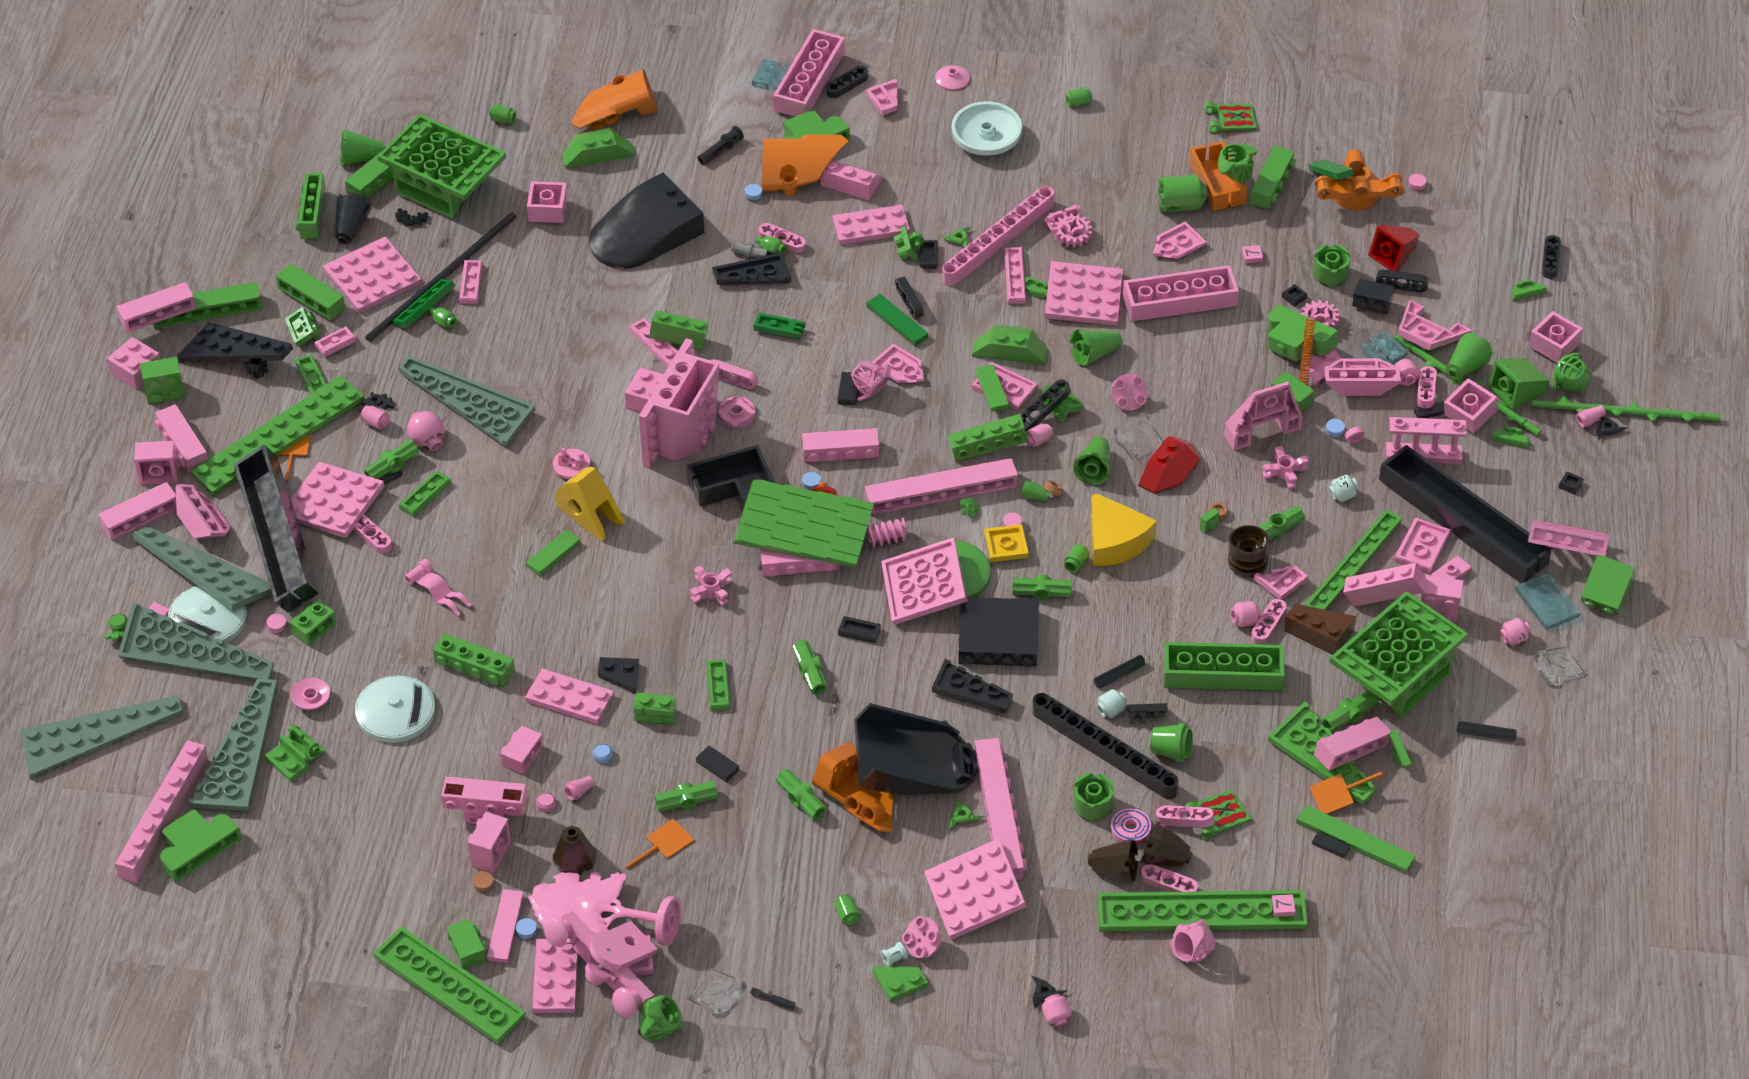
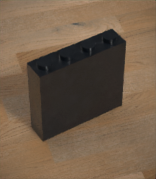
M967 597V602L961 603L958 664L1037 666L1039 599Z

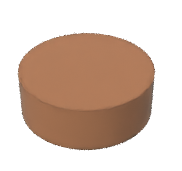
M1048 480L1044 485L1048 492L1056 496H1061L1064 491L1062 486L1051 480Z
M1215 502L1209 506V511L1215 508L1220 512L1219 521L1227 517L1228 508L1225 504Z
M481 871L474 875L473 886L475 890L487 892L492 889L494 881L493 876L489 872Z

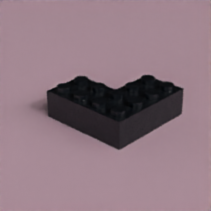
M759 445L686 465L687 480L699 506L736 496L743 512L753 480L760 479L776 483Z

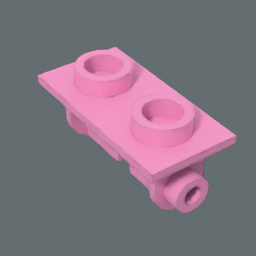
M1073 205L1066 208L1065 212L1060 210L1049 213V216H1046L1044 221L1049 229L1053 231L1054 223L1057 222L1058 218L1063 219L1064 214L1069 217L1070 213L1076 216L1081 212V207Z

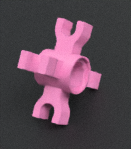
M1282 446L1275 447L1276 454H1274V458L1277 463L1263 465L1264 471L1262 475L1264 479L1277 475L1278 478L1286 480L1288 489L1296 488L1295 481H1297V477L1294 471L1308 470L1306 464L1309 463L1307 456H1301L1294 460L1293 457L1285 455Z
M701 566L695 568L694 572L697 574L695 579L702 585L690 590V593L693 595L690 599L696 604L703 597L709 599L716 598L721 606L726 605L728 600L725 597L728 596V593L720 587L732 582V579L729 577L732 575V572L726 568L719 575H716L714 573L707 574Z

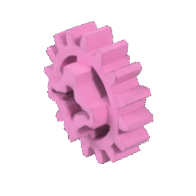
M1070 213L1069 217L1064 214L1063 219L1058 218L1057 222L1054 223L1053 235H1055V240H1060V244L1066 243V247L1072 245L1073 248H1076L1077 244L1082 247L1083 242L1088 243V240L1091 239L1093 227L1090 226V221H1086V217L1080 218V214L1073 216Z
M1312 300L1311 305L1306 303L1305 308H1301L1300 314L1307 317L1309 315L1311 319L1334 329L1338 327L1340 321L1339 309H1334V304L1328 305V301L1322 303L1319 300L1318 303H1315Z

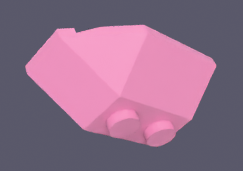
M1379 358L1340 359L1324 369L1326 384L1342 396H1381L1401 383L1399 367L1393 366Z
M177 484V515L191 536L196 539L226 536L231 526L214 502L203 493L197 491L194 485Z

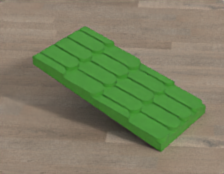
M760 479L753 480L733 544L855 567L874 503L821 491L814 492L787 484L780 485Z

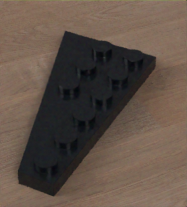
M208 323L176 357L178 362H184L187 359H191L192 362H199L200 359H209L210 362H231L242 358L245 361H251L253 358H261L262 361H282L293 350V347L288 342Z

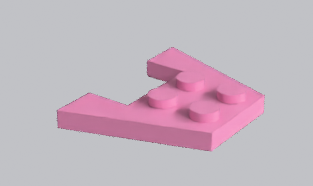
M1409 300L1398 335L1407 341L1419 345L1423 349L1432 350L1458 341L1463 335L1472 333L1473 330L1459 323H1456L1449 330L1421 317L1424 313V306Z

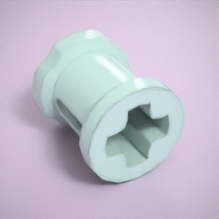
M897 942L894 947L888 950L880 951L881 958L887 967H891L893 963L901 959L905 960L908 958L907 952L900 942Z

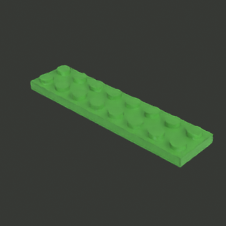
M402 926L373 953L376 960L497 1044L526 1017L524 1010Z

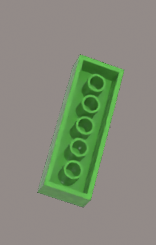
M1165 642L1164 688L1283 691V645Z

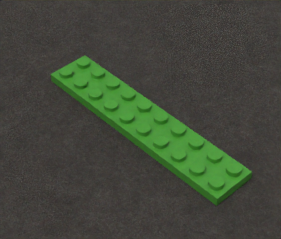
M341 375L190 470L191 476L214 497L239 481L234 463L264 444L278 456L282 451L360 404L361 400H364V395Z
M1304 890L1098 893L1099 932L1175 931L1176 927L1180 924L1186 925L1202 919L1205 920L1210 930L1307 929ZM1293 894L1295 916L1274 917L1272 896Z

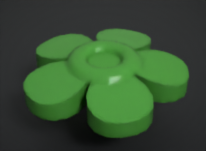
M969 497L960 501V505L963 507L961 509L962 514H968L970 518H975L976 513L979 511V506L974 504L975 500Z
M124 631L107 633L104 639H111L118 643V639L123 638Z

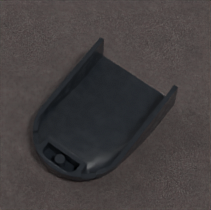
M662 172L626 194L595 224L589 236L591 253L599 262L609 267L616 265L624 266V269L641 266L704 234V213Z
M869 703L854 719L859 787L901 795L947 794L964 790L976 776L977 758L971 744L963 740L959 735L961 732L945 722Z

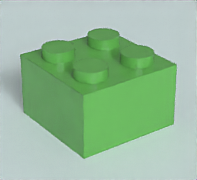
M177 357L140 363L148 404L185 398Z

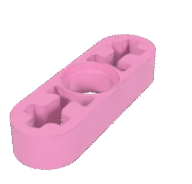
M764 223L759 226V237L772 236L779 238L783 236L787 238L782 240L786 245L787 251L795 254L805 251L806 245L803 237L770 223Z
M712 360L713 362L720 363L718 379L746 389H753L757 384L758 377L755 373L719 360Z
M1429 366L1423 367L1420 370L1417 405L1425 409L1431 408L1434 405L1437 371ZM1423 386H1429L1431 388L1425 389L1423 388Z
M363 514L359 522L354 525L353 531L378 553L389 552L392 548L391 538ZM369 531L376 532V534L373 536L366 535V533Z
M1274 599L1268 604L1252 630L1251 639L1253 643L1264 645L1268 643L1286 614L1287 605L1283 600ZM1270 619L1274 621V623L1268 625L1265 624L1264 621Z
M1162 806L1156 811L1157 820L1166 826L1206 828L1215 822L1213 811L1210 808ZM1183 815H1190L1188 818H1180Z
M1153 864L1145 865L1141 869V880L1146 885L1166 892L1198 891V884L1192 878ZM1170 878L1173 879L1175 883L1172 885H1167L1164 883V880Z

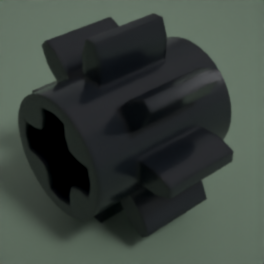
M253 358L251 361L245 362L246 374H251L253 379L262 378L265 373H268L267 361H262L261 358Z

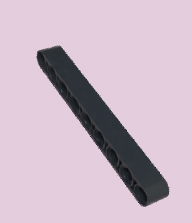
M1037 693L1034 695L1032 713L1037 719L1161 797L1173 799L1177 796L1179 779L1174 773L1048 694Z

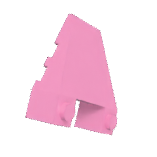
M1289 382L1253 392L1225 422L1224 436L1233 451L1251 445L1252 426L1271 420L1277 422L1284 435L1301 430L1303 416L1298 408L1299 406Z

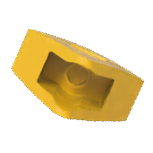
M594 467L583 468L556 491L555 502L557 507L600 541L605 539V533L596 512H599L618 525L622 526L625 523L613 496L600 473Z
M1099 494L1092 495L1091 536L1093 566L1121 564L1141 554L1156 537L1157 521Z

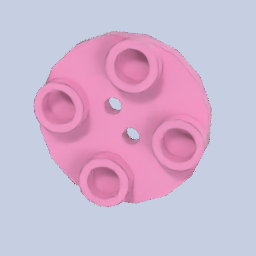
M1124 374L1114 381L1111 387V396L1113 402L1119 408L1135 410L1146 403L1148 388L1141 376Z
M562 448L561 452L553 460L555 475L565 479H571L583 468L590 467L591 465L589 456L579 449Z
M919 916L914 919L902 936V940L909 953L917 958L931 957L937 952L939 946L942 945L940 927L937 922L927 917Z

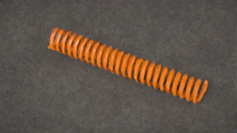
M1306 317L1299 380L1306 382L1304 383L1305 385H1309L1310 381L1308 380L1310 378L1308 377L1310 375L1308 374L1310 372L1307 371L1311 370L1304 369V367L1311 368V366L1304 365H1311V363L1304 362H1312L1311 354L1313 352L1311 351L1313 349L1311 348L1313 346L1310 345H1313V343L1307 342L1314 341L1307 339H1314V337L1307 336H1315L1314 325L1316 323L1314 322L1316 320L1307 319Z

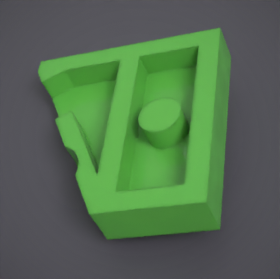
M875 966L872 968L873 974L889 1002L928 987V982L919 967Z

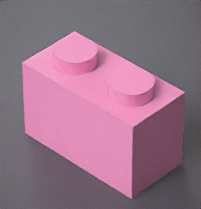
M521 725L518 731L512 734L508 745L504 746L501 750L502 766L524 774L543 748L542 734Z

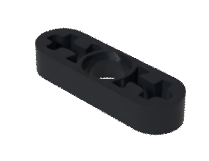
M856 66L826 85L827 96L838 98L868 79V69L865 66ZM849 80L851 83H843V81Z
M1555 235L1547 236L1544 244L1541 274L1549 279L1555 278L1559 269L1561 239ZM1554 255L1556 258L1550 259L1547 256Z
M1379 270L1376 274L1375 282L1394 286V289L1425 292L1428 289L1429 279L1421 274ZM1399 279H1404V280H1406L1407 282L1401 283V282H1399L1398 280H1399Z
M906 277L896 278L895 286L897 292L912 317L915 319L923 316V307Z

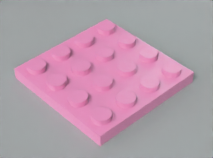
M386 237L323 265V271L359 314L422 284L418 274Z
M1051 261L1044 318L1117 326L1123 269Z
M318 462L293 495L291 502L298 524L347 538L354 529V525L362 518L361 516L365 514L385 485L382 480Z
M954 537L881 561L891 619L894 625L967 602L960 559Z
M999 838L924 871L951 940L1027 907Z

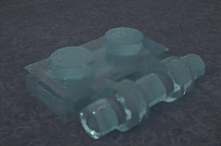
M763 59L752 79V86L768 90L770 85H772L773 89L777 90L791 64L785 63L784 66L780 67V62Z
M1385 329L1371 336L1369 345L1366 342L1360 344V348L1363 349V353L1366 356L1379 358L1384 361L1389 360L1392 364L1407 357L1408 353ZM1379 350L1381 354L1378 355L1375 351Z

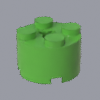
M1326 244L1319 247L1314 256L1313 277L1321 283L1327 284L1328 287H1336L1337 284L1343 283L1349 276L1351 262L1349 251L1338 244H1334V246Z
M1086 773L1081 775L1076 780L1073 789V807L1075 811L1090 822L1107 816L1113 809L1114 785L1112 781L1103 774L1093 775V773Z

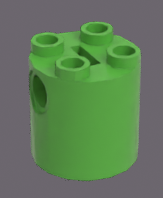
M1198 174L1165 176L1158 179L1160 212L1200 210L1206 200V185L1199 179Z

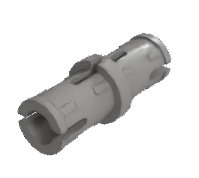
M734 240L731 246L733 247L731 248L732 252L744 254L748 258L768 255L767 249L755 247L751 243L748 245Z

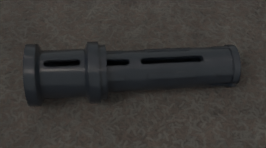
M733 126L727 134H722L718 142L697 157L699 163L706 165V163L726 148H732L736 141L744 138L742 130L738 126Z

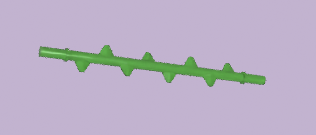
M1398 333L1395 335L1394 340L1405 346L1408 351L1411 350L1427 361L1426 366L1437 368L1448 376L1446 372L1447 366L1428 354L1427 349L1418 347L1415 343L1405 340ZM1464 377L1460 380L1453 379L1452 383L1462 385L1467 379ZM1475 382L1482 387V382ZM1498 401V410L1507 416V421L1517 422L1520 424V427H1524L1536 436L1541 434L1542 430L1531 424L1528 419H1524L1509 409L1505 402Z
M1562 397L1559 402L1553 400H1532L1531 407L1550 408V410H1576L1578 414L1581 410L1602 405L1600 402L1595 404L1570 403L1566 397ZM1633 402L1629 407L1602 405L1606 413H1613L1615 416H1620L1621 414L1647 416L1651 422H1654L1658 417L1680 418L1687 422H1690L1692 419L1720 422L1721 414L1702 413V411H1674L1669 407L1665 410L1640 408L1636 402Z

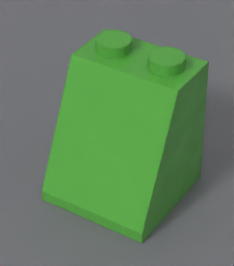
M1526 358L1497 359L1494 362L1488 387L1511 409H1515L1546 394L1549 380Z
M1598 554L1581 594V602H1584L1583 604L1590 608H1601L1606 614L1613 615L1615 613L1618 615L1635 581V567Z

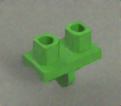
M906 226L900 228L901 233L894 236V241L898 247V255L901 260L911 257L913 261L917 260L915 247H921L924 243V237L917 232H913L912 235L908 234Z

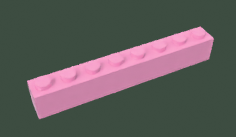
M1010 458L865 486V501L874 503L871 515L1016 488L1018 474L1013 460Z
M999 738L975 740L977 768L991 841L1000 839L1016 880H1022L1024 871H1027L1026 859H1022L1021 854H1024L1023 843L1018 840L1021 837L1020 827L1015 825V822H1017L1016 809L1012 810L1014 796L1013 793L1009 794V789H1011L1010 777H1006L1005 774L1008 773L1007 761H1003V757H1005L1004 746H1000Z
M189 740L186 741L115 863L119 878L138 883L164 838L162 829L174 821L209 760L205 745Z

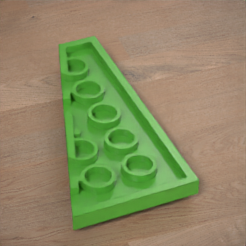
M1306 701L1268 736L1270 743L1325 780L1341 774L1346 786L1367 778L1354 765L1355 762L1353 760L1328 770L1316 758L1314 752L1317 742L1321 738H1327L1333 734L1319 721L1320 718L1310 710L1309 704ZM1370 781L1349 789L1351 797L1361 805H1364L1376 792V788Z

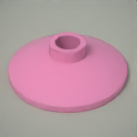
M949 65L939 69L935 79L941 88L954 91L968 85L970 74L963 67Z
M305 678L297 682L291 689V701L296 707L303 710L318 709L329 700L330 688L325 681L319 678Z

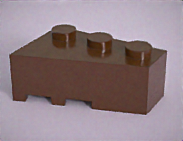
M1295 604L1285 616L1284 631L1333 655L1346 643L1354 632L1356 616Z

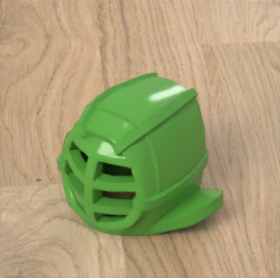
M1229 144L1221 150L1217 162L1219 172L1231 180L1243 184L1249 178L1251 179L1254 165L1252 156L1257 154V150L1245 144Z
M1579 353L1567 354L1559 360L1553 374V390L1555 393H1557L1559 386L1565 391L1582 394L1590 384L1591 372L1581 360L1582 355Z
M659 995L648 999L639 1011L638 1021L643 1038L652 1042L671 1036L677 1029L679 1031L683 1030L682 1014L678 1005L670 996Z

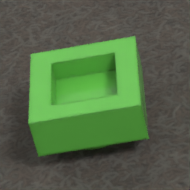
M1213 508L1200 517V531L1204 534L1218 526L1220 512L1217 509Z

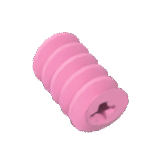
M904 518L901 519V523L898 519H895L894 524L891 520H888L886 526L883 522L879 523V527L876 523H872L871 528L868 525L866 530L867 541L872 544L873 548L876 547V542L883 546L884 540H886L888 545L891 544V539L897 544L899 537L905 542L907 536Z

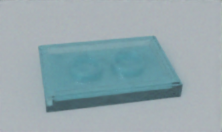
M1549 573L1515 587L1517 594L1546 631L1580 616V612Z

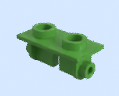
M291 725L288 728L289 736L286 738L291 739L300 751L306 752L309 762L325 752V749L299 726Z

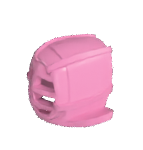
M861 361L851 373L852 380L857 389L864 394L857 398L858 401L875 396L885 386L891 372V366L888 363L883 368L869 361Z
M1204 919L1186 925H1178L1173 934L1174 938L1170 941L1173 954L1186 963L1202 961L1215 949L1213 934Z

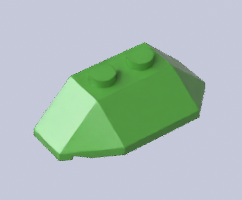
M610 128L575 134L562 154L566 169L635 156L631 142Z
M996 324L975 340L972 356L1045 365L1047 348L1033 329Z

